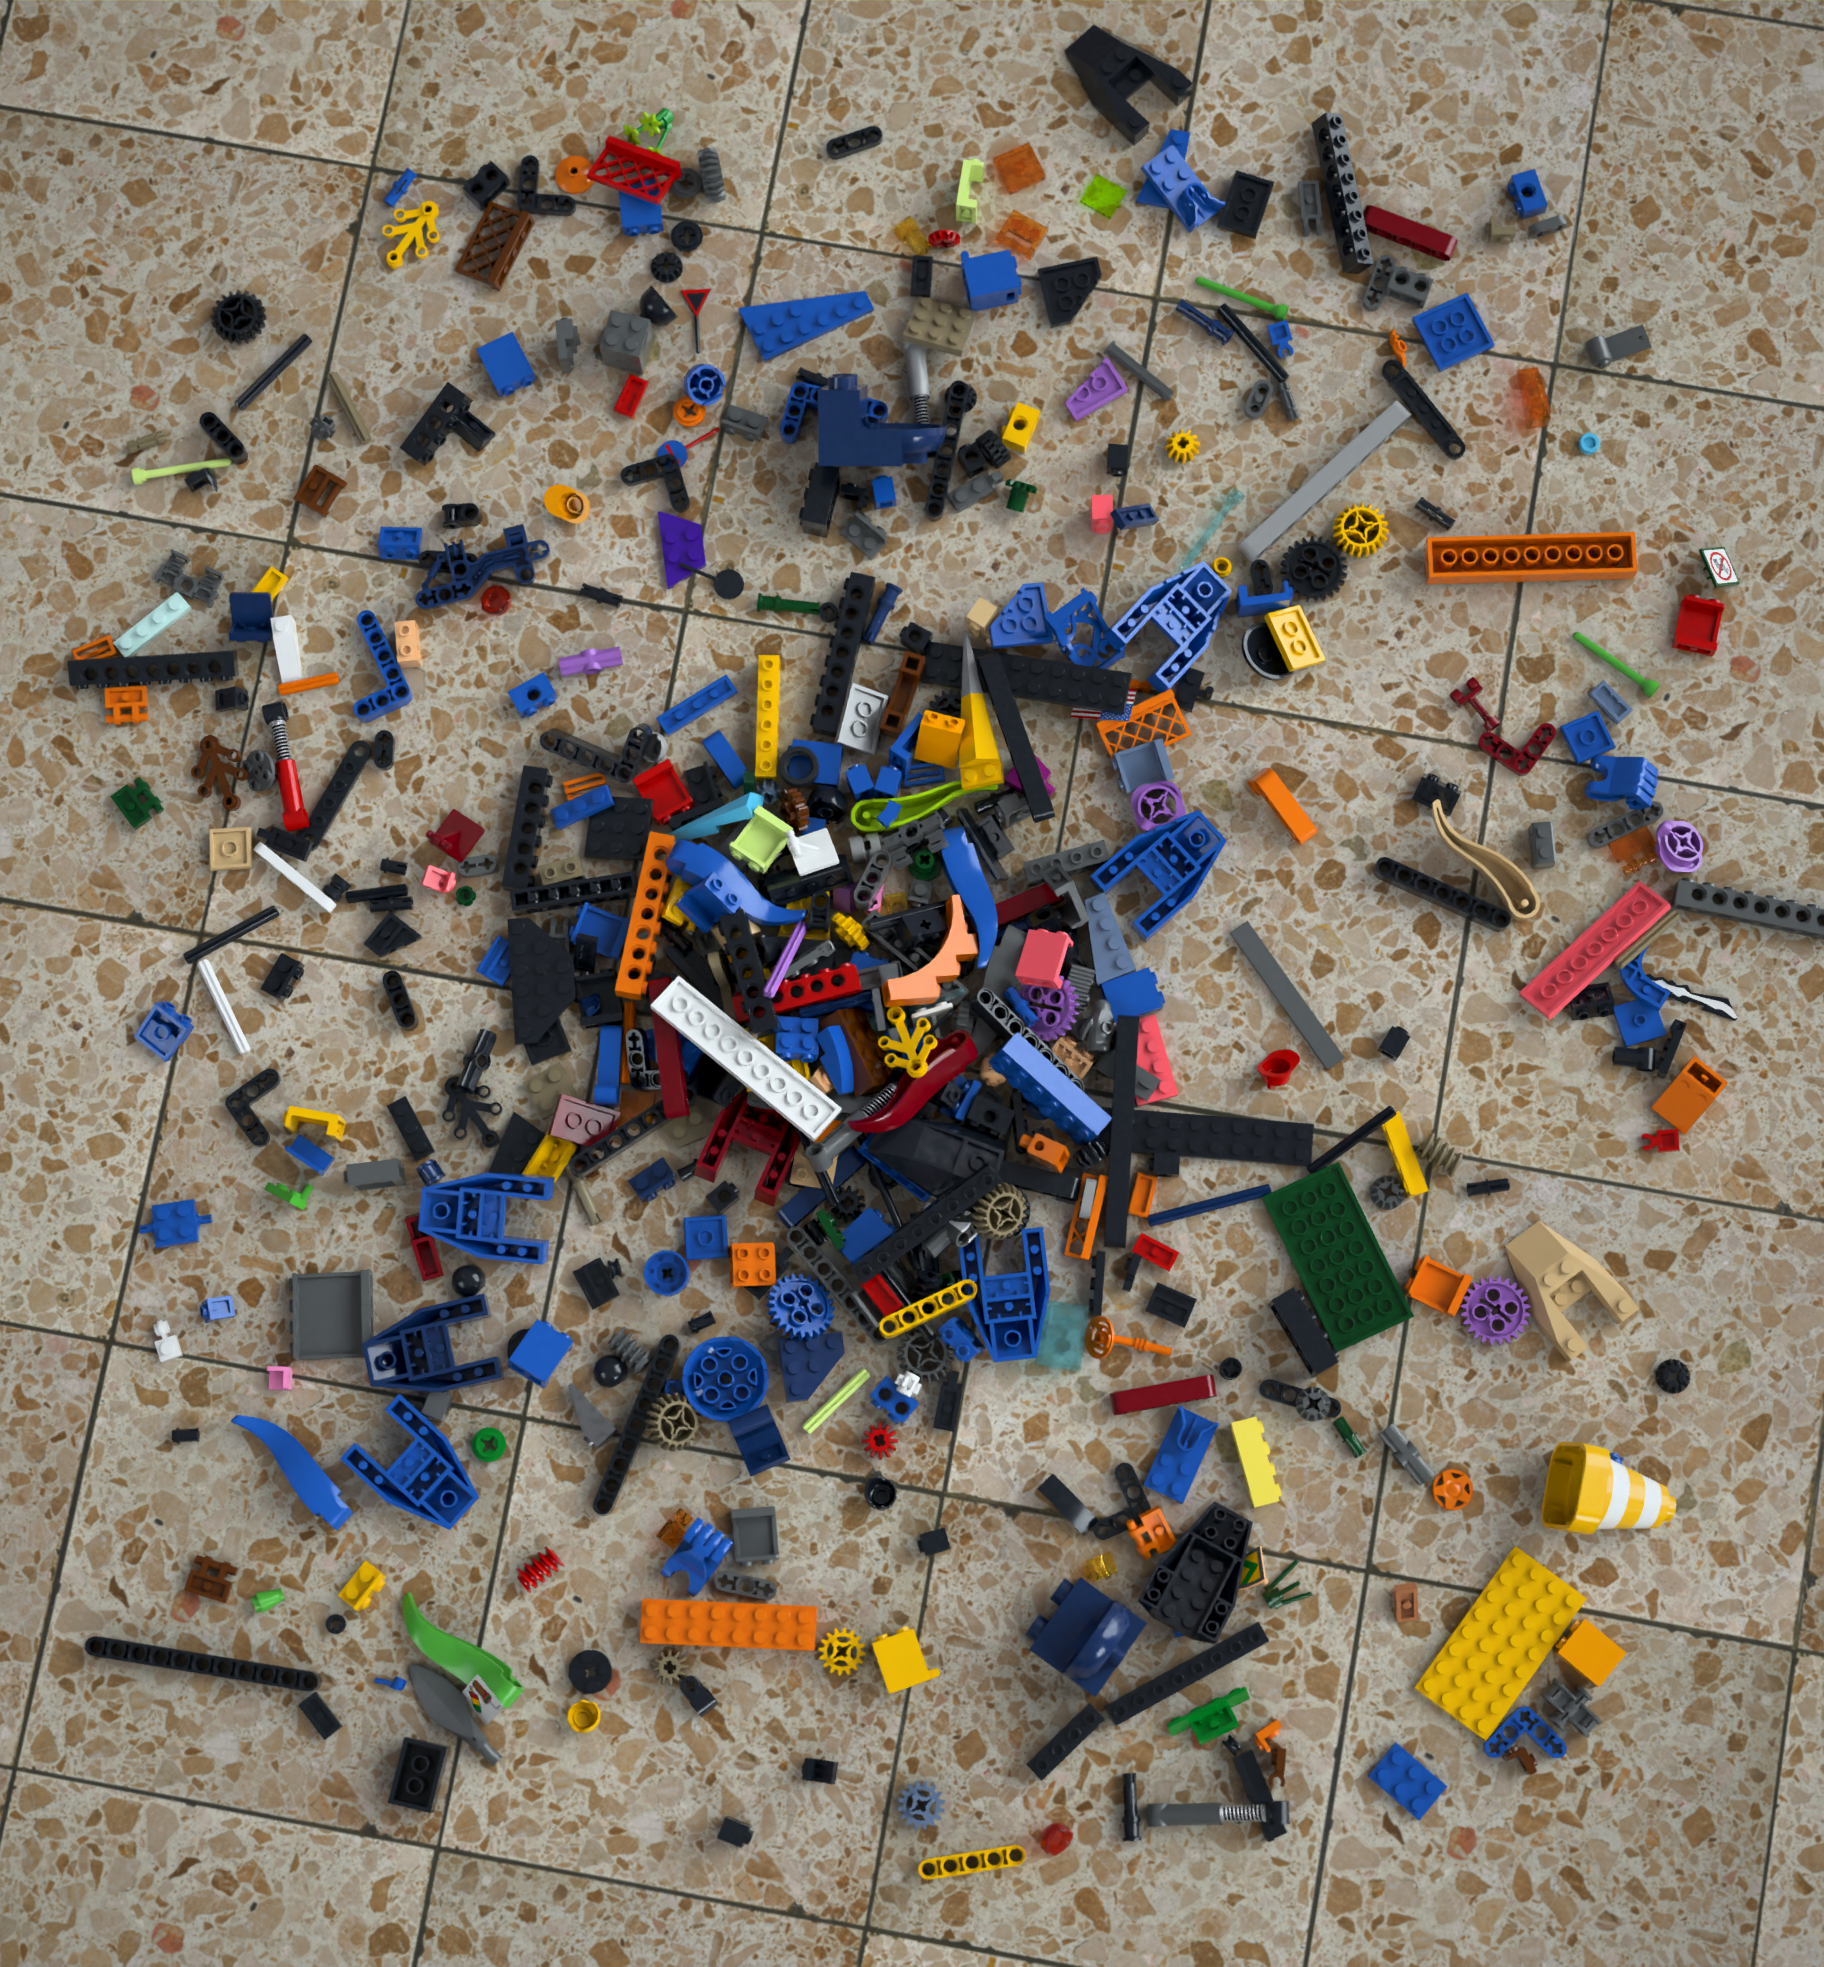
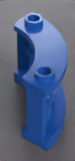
M1083 587L1080 589L1081 593L1053 614L1049 611L1043 615L1048 630L1055 635L1056 639L1054 641L1063 655L1068 654V659L1072 662L1071 664L1092 667L1097 659L1101 664L1096 668L1107 669L1125 657L1124 649L1126 647L1124 645L1116 650L1106 638H1101V632L1104 634L1109 627L1097 607L1096 596L1091 591L1087 592ZM1077 622L1093 626L1091 647L1082 643H1070L1075 636ZM1069 624H1071L1070 632L1065 634V629L1070 628ZM1109 644L1114 649L1115 654L1107 660H1103L1098 655V652L1109 654L1105 650V646ZM1083 648L1089 652L1088 655L1085 652H1083V655L1079 656V649Z

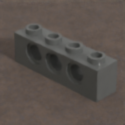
M1102 840L1023 862V870L1028 887L1044 884L1045 882L1040 873L1058 863L1069 876L1100 868L1110 858L1105 841Z

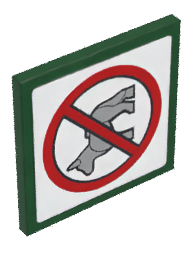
M1725 547L1699 550L1705 564L1703 571H1708L1709 577L1707 579L1712 580L1714 587L1740 584Z

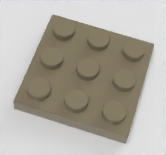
M919 296L903 334L902 341L961 357L975 323L977 312Z

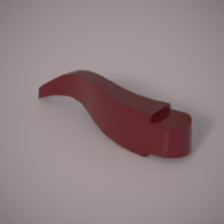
M958 1030L942 1039L936 1038L938 1044L934 1049L930 1050L925 1060L928 1064L927 1072L922 1077L913 1078L907 1073L906 1069L889 1102L879 1112L867 1118L848 1121L849 1127L853 1131L878 1133L894 1130L905 1124L939 1089L966 1071L964 1067L975 1061L978 1056V1050L969 1032Z

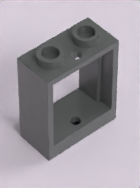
M398 1158L347 1164V1170L344 1171L345 1184L348 1183V1186L354 1191L406 1185L404 1164Z

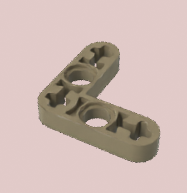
M719 951L708 953L711 970L721 991L724 1013L738 1023L732 1001L735 993L729 973Z

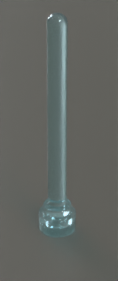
M1232 487L1227 493V502L1180 565L1181 571L1190 567L1232 507L1243 501L1245 496L1238 489Z
M957 988L941 994L933 1004L906 1007L907 1016L915 1013L914 1011L917 1009L930 1008L940 1002H946L963 996L965 990L964 988ZM875 1014L869 1016L872 1029L875 1032L878 1031L875 1023Z

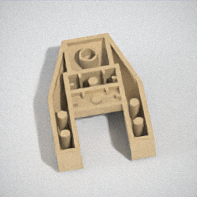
M1540 1221L1504 1246L1519 1289H1523L1522 1297L1528 1296L1524 1303L1531 1307L1527 1311L1566 1362L1574 1359L1586 1350L1588 1346L1562 1312L1590 1290L1593 1291L1617 1324L1623 1322L1639 1310L1628 1293L1596 1259Z

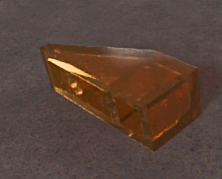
M1538 367L1517 370L1526 428L1546 427L1551 416L1548 398Z

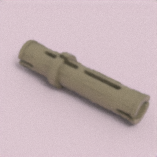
M570 1165L565 1167L564 1170L572 1184L571 1188L575 1190L590 1225L593 1226L602 1222L603 1218L588 1190L586 1179L575 1177L571 1173Z

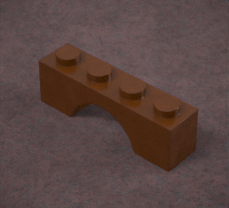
M905 651L893 695L879 727L880 734L898 739L902 734L926 663L924 656Z

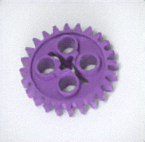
M1059 975L1063 982L1061 989L1021 984L1024 990H1017L1020 996L1029 1002L1030 1009L1033 1012L1035 1010L1037 1012L1039 1021H1034L1036 1024L1028 1028L1041 1041L1042 1039L1050 1041L1051 1038L1057 1040L1058 1034L1065 1036L1064 1029L1071 1030L1069 1023H1076V1020L1072 1018L1073 1015H1079V1012L1074 1010L1075 1007L1080 1006V1004L1074 1002L1079 996L1072 994L1076 988L1068 987L1070 981L1064 980V976ZM1041 990V997L1037 999V992ZM1060 994V1001L1056 1003V996ZM1030 1002L1060 1007L1063 1010L1059 1012L1031 1006ZM1016 1014V1016H1017L1019 1019H1021V1021L1027 1026V1024H1026V1023L1024 1022V1020L1020 1017V1015H1019V1014ZM1055 1014L1056 1020L1052 1024L1051 1017Z
M1489 1276L1487 1283L1481 1278V1285L1479 1286L1474 1282L1472 1284L1474 1291L1467 1289L1466 1292L1470 1296H1464L1463 1298L1467 1303L1460 1305L1461 1309L1466 1310V1312L1460 1314V1317L1467 1318L1463 1325H1470L1467 1333L1474 1331L1473 1339L1481 1336L1482 1344L1486 1339L1489 1340L1490 1346L1493 1345L1495 1340L1501 1346L1503 1339L1509 1344L1511 1342L1510 1336L1517 1339L1516 1331L1523 1333L1524 1329L1521 1325L1527 1326L1529 1324L1524 1320V1318L1531 1316L1530 1313L1525 1312L1526 1309L1531 1307L1528 1304H1524L1528 1296L1521 1297L1520 1294L1523 1292V1289L1517 1291L1515 1289L1517 1286L1516 1282L1510 1286L1509 1278L1504 1283L1501 1282L1500 1276L1497 1277L1496 1281H1493L1492 1276ZM1488 1291H1496L1499 1296L1498 1300H1489L1487 1297ZM1479 1299L1485 1300L1492 1308L1498 1306L1500 1308L1498 1312L1504 1317L1509 1318L1511 1323L1506 1322L1499 1314L1493 1316L1491 1314L1492 1309L1482 1304ZM1508 1303L1513 1304L1516 1307L1515 1314H1508L1505 1311V1305ZM1481 1307L1485 1310L1486 1316L1478 1318L1475 1316L1474 1310ZM1495 1320L1500 1321L1503 1324V1330L1495 1331L1492 1328V1322Z

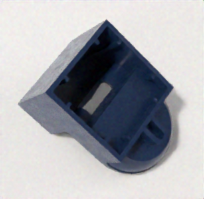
M833 374V376L828 377V384L818 390V466H903L904 464L927 463V452L936 451L943 443L945 434H947V426L940 424L880 423V418H877L875 423H871L868 420V384H858V374Z
M1081 1577L1075 1585L1064 1578L1050 1598L1051 1601L1059 1606L1050 1620L1039 1614L1025 1633V1636L1034 1642L1029 1651L1092 1697H1096L1116 1667L1122 1662L1147 1623L1116 1600H1111Z

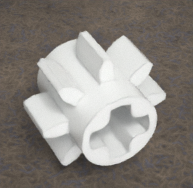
M905 1371L904 1375L899 1373L894 1382L898 1385L896 1391L907 1397H911L912 1393L917 1395L922 1386L918 1383L920 1377L909 1371Z

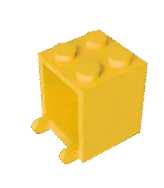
M908 1626L895 1630L897 1635L889 1637L888 1634L875 1637L876 1642L872 1643L889 1694L931 1680L940 1675V1670L937 1668L928 1671L914 1629L909 1630Z

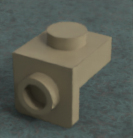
M1491 216L1489 223L1485 224V235L1489 236V242H1498L1501 245L1513 243L1516 236V227H1495V216Z

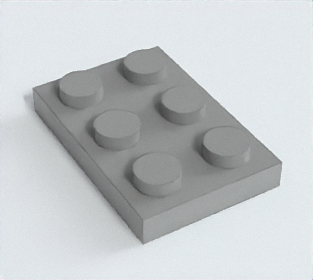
M850 683L834 743L870 756L874 755L880 734L879 727L889 696L858 684Z

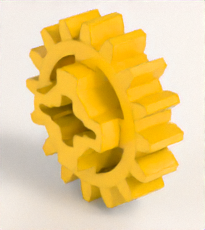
M836 912L830 918L837 936L850 948L854 945L857 949L863 951L870 944L864 935L866 932L863 930V927L850 915L845 917L843 914Z
M836 1628L834 1629V1635L829 1632L827 1633L828 1640H821L825 1646L819 1648V1651L824 1652V1655L819 1658L820 1660H826V1663L823 1665L824 1668L829 1665L831 1666L830 1673H833L836 1669L840 1676L843 1670L846 1671L847 1675H850L851 1668L857 1671L856 1664L864 1663L860 1656L866 1655L865 1652L861 1651L865 1644H859L858 1641L861 1639V1636L855 1638L854 1630L848 1634L846 1628H843L842 1633H839ZM837 1637H848L851 1640L847 1643H842ZM831 1643L834 1647L833 1654L828 1657V1647ZM851 1644L846 1651V1657L841 1655L834 1659L839 1652L837 1649L839 1646L844 1648ZM856 1646L857 1656L854 1660L851 1657V1651ZM838 1660L845 1661L848 1664V1666L840 1667L835 1665L834 1663H836Z

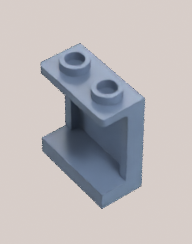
M1162 738L1112 754L1113 758L1110 759L1113 770H1117L1119 774L1117 779L1120 791L1124 790L1125 794L1135 791L1144 784H1152L1175 778Z

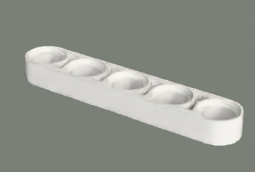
M262 842L255 846L253 850L326 911L331 913L337 906L329 897Z

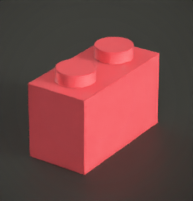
M1092 495L1090 507L1091 532L1107 534L1112 531L1113 518L1110 513L1113 511V495Z

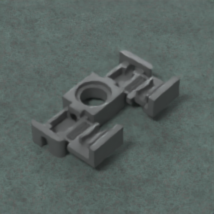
M171 549L170 552L172 554L166 565L162 564L154 577L156 582L162 581L172 586L175 592L178 591L179 594L191 600L195 597L207 603L208 608H212L214 598L217 599L219 596L217 589L224 575L205 566L206 576L204 580L201 579L199 582L183 574L184 570L182 569L185 564L188 565L190 559ZM184 582H191L192 588L190 590L183 591L181 589Z
M934 810L935 815L920 822L918 819H915L898 827V832L885 838L879 837L883 850L890 854L891 862L896 870L914 863L905 850L908 846L923 839L929 840L928 848L932 854L949 846L943 833L945 829L943 820L936 810ZM910 829H917L915 836L907 837V832Z

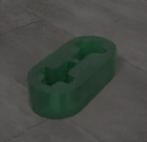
M745 770L744 795L750 792L756 794L755 771Z

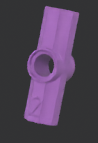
M620 647L603 650L587 649L577 655L558 658L562 677L579 673L595 674L605 668L623 665Z

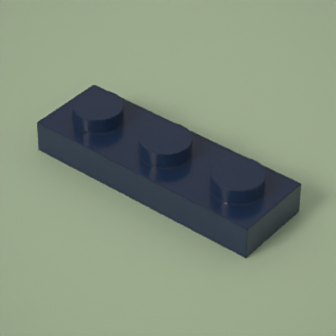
M1149 503L1117 508L1110 513L1114 519V524L1120 531L1155 525L1159 521Z

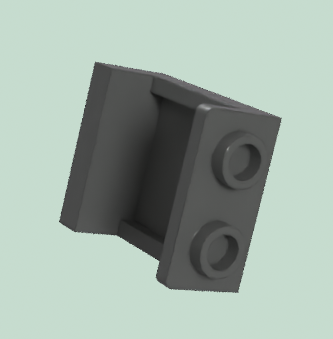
M1059 863L1040 873L1044 882L1057 897L1063 894L1066 904L1057 909L1070 929L1079 928L1084 923L1090 921L1073 880Z
M775 1506L731 1510L735 1563H740V1567L753 1566L755 1561H762V1565L775 1564V1560H779Z

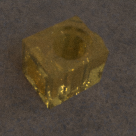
M906 892L885 894L887 915L893 914L892 908L896 905L901 906L903 911L908 910Z
M1111 1552L1086 1560V1566L1083 1567L1087 1579L1092 1578L1093 1582L1118 1573Z

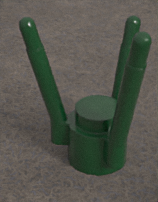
M1295 1560L1270 1585L1264 1588L1265 1592L1262 1593V1596L1270 1609L1273 1607L1278 1609L1283 1605L1312 1595L1311 1592H1307L1282 1600L1284 1599L1283 1594L1300 1585L1299 1581L1282 1590H1279L1278 1587L1273 1589L1299 1563L1298 1560Z

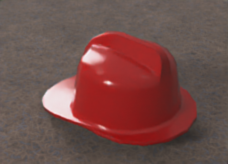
M1287 1049L1277 1050L1269 1054L1257 1066V1071L1261 1074L1263 1082L1267 1084V1088L1272 1090L1276 1086L1287 1084L1291 1072L1300 1062V1056L1296 1052Z

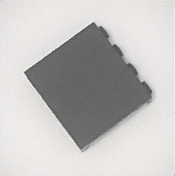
M368 1269L359 1272L292 1273V1278L289 1279V1290L293 1291V1300L289 1301L290 1313H293V1321H290L289 1329L290 1334H293V1343H290V1355H293V1359L298 1361L365 1358L362 1343L374 1337L373 1272Z

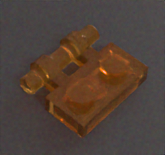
M1647 826L1641 827L1608 844L1617 863L1624 860L1627 862L1628 865L1622 867L1625 875L1631 872L1635 873L1641 867L1647 864L1652 865L1659 859L1656 851L1652 852L1650 850V847L1654 846L1656 842ZM1642 852L1644 857L1638 860L1633 858L1634 855Z

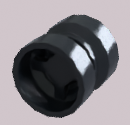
M335 873L331 877V882L326 884L322 891L336 902H339L344 891H348L351 885Z
M1234 1357L1226 1358L1219 1367L1220 1375L1226 1380L1236 1379L1242 1371L1240 1361Z

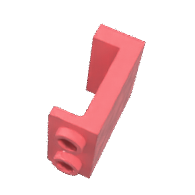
M1040 928L1037 930L1029 929L1015 976L1021 984L1061 989L1063 982L1059 978L1067 947H1073L1074 942L1067 933L1062 931L1052 933Z

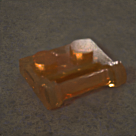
M1013 209L998 233L995 242L1000 245L1002 243L1025 255V258L1031 261L1048 233V228ZM1010 232L1030 243V248L1007 237V233Z

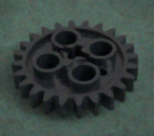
M1311 536L1310 541L1307 542L1303 537L1302 544L1295 541V548L1289 546V553H1284L1283 555L1285 560H1282L1280 565L1285 568L1280 570V574L1285 575L1282 577V582L1288 581V586L1293 588V595L1296 592L1299 593V600L1306 596V602L1313 598L1314 602L1317 603L1318 597H1320L1324 602L1326 595L1333 598V591L1339 593V586H1343L1345 583L1342 579L1347 577V573L1343 572L1348 568V565H1343L1346 557L1340 558L1342 550L1335 551L1337 544L1329 546V539L1322 543V537H1319L1318 541H1314V537ZM1311 553L1314 558L1306 559L1304 554ZM1330 562L1333 567L1325 568L1322 563ZM1313 567H1316L1317 570H1315L1314 572H1312L1311 569H1312ZM1298 570L1303 571L1305 576L1298 577L1295 572ZM1319 579L1324 585L1316 586L1313 581Z

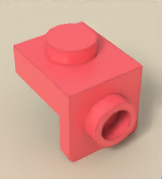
M427 865L420 885L442 894L449 893L455 886L456 879L454 877L456 873L446 872Z

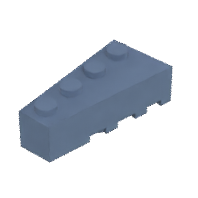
M1105 893L1086 899L1084 907L1090 918V921L1086 923L1093 970H1095L1096 976L1095 985L1096 989H1098L1101 983L1136 972V967Z

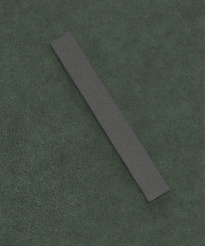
M1246 921L1231 931L1230 935L1325 1069L1329 1070L1345 1059L1249 922Z

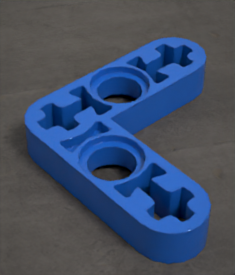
M1525 1706L1517 1708L1483 1745V1750L1487 1756L1498 1758L1526 1732L1552 1758L1563 1757L1567 1750L1565 1742L1532 1709ZM1520 1711H1528V1719L1532 1722L1534 1719L1538 1721L1530 1727V1730L1527 1729V1726L1530 1725L1527 1721L1519 1720L1521 1718ZM1506 1726H1512L1515 1730V1735L1510 1739L1503 1735V1729ZM1537 1726H1542L1546 1730V1735L1542 1739H1538L1534 1735V1730ZM1499 1734L1500 1738L1507 1742V1744L1504 1746L1503 1743H1500L1497 1746L1498 1753H1490L1489 1744L1497 1743L1499 1739L1496 1736ZM1550 1735L1553 1736L1550 1740L1554 1744L1560 1743V1753H1552L1553 1747L1549 1743H1546L1545 1746L1543 1745V1742L1547 1741Z

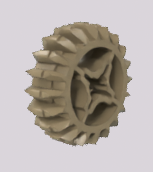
M1003 1182L980 1198L977 1204L972 1206L975 1212L971 1216L975 1218L973 1224L977 1227L976 1230L984 1237L997 1241L998 1239L1005 1240L1006 1236L1012 1237L1013 1231L1019 1232L1018 1225H1024L1021 1220L1023 1217H1026L1023 1211L1027 1209L1026 1205L1023 1204L1026 1199L1022 1197L1020 1190H1017L1011 1184Z
M664 1394V1399L661 1397L656 1398L658 1405L655 1403L650 1404L653 1411L646 1412L650 1415V1419H646L645 1423L650 1424V1426L645 1430L652 1432L648 1438L655 1440V1446H661L662 1450L669 1449L671 1452H675L676 1449L682 1451L684 1446H691L690 1440H697L694 1434L701 1432L697 1429V1425L703 1424L697 1419L701 1414L696 1412L684 1394ZM674 1405L667 1415H663L669 1407ZM668 1419L675 1420V1422L680 1425L672 1424V1422L668 1421ZM680 1430H684L680 1436L673 1439Z

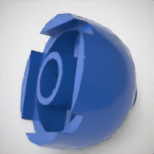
M697 364L687 371L683 387L690 400L697 404L708 406L716 403L723 394L721 393L726 383L724 375L718 368L710 364Z

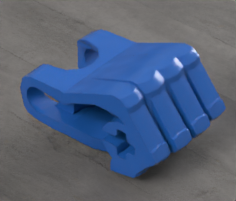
M1593 756L1590 762L1593 771L1601 773L1605 780L1587 783L1584 789L1586 797L1604 802L1626 799V804L1629 806L1628 809L1633 810L1651 807L1652 798L1656 793L1654 788L1658 784L1656 779L1658 769L1647 761L1646 758Z
M697 1518L682 1537L684 1539L661 1570V1574L666 1578H669L675 1571H687L690 1579L687 1593L692 1597H695L702 1590L733 1544L728 1538L723 1540L724 1534L721 1531L717 1530L713 1533L715 1528L711 1524L707 1523L704 1526L705 1522L700 1518Z

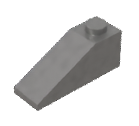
M570 1383L568 1387L581 1430L586 1435L583 1439L591 1448L594 1446L600 1448L618 1430L574 1384Z

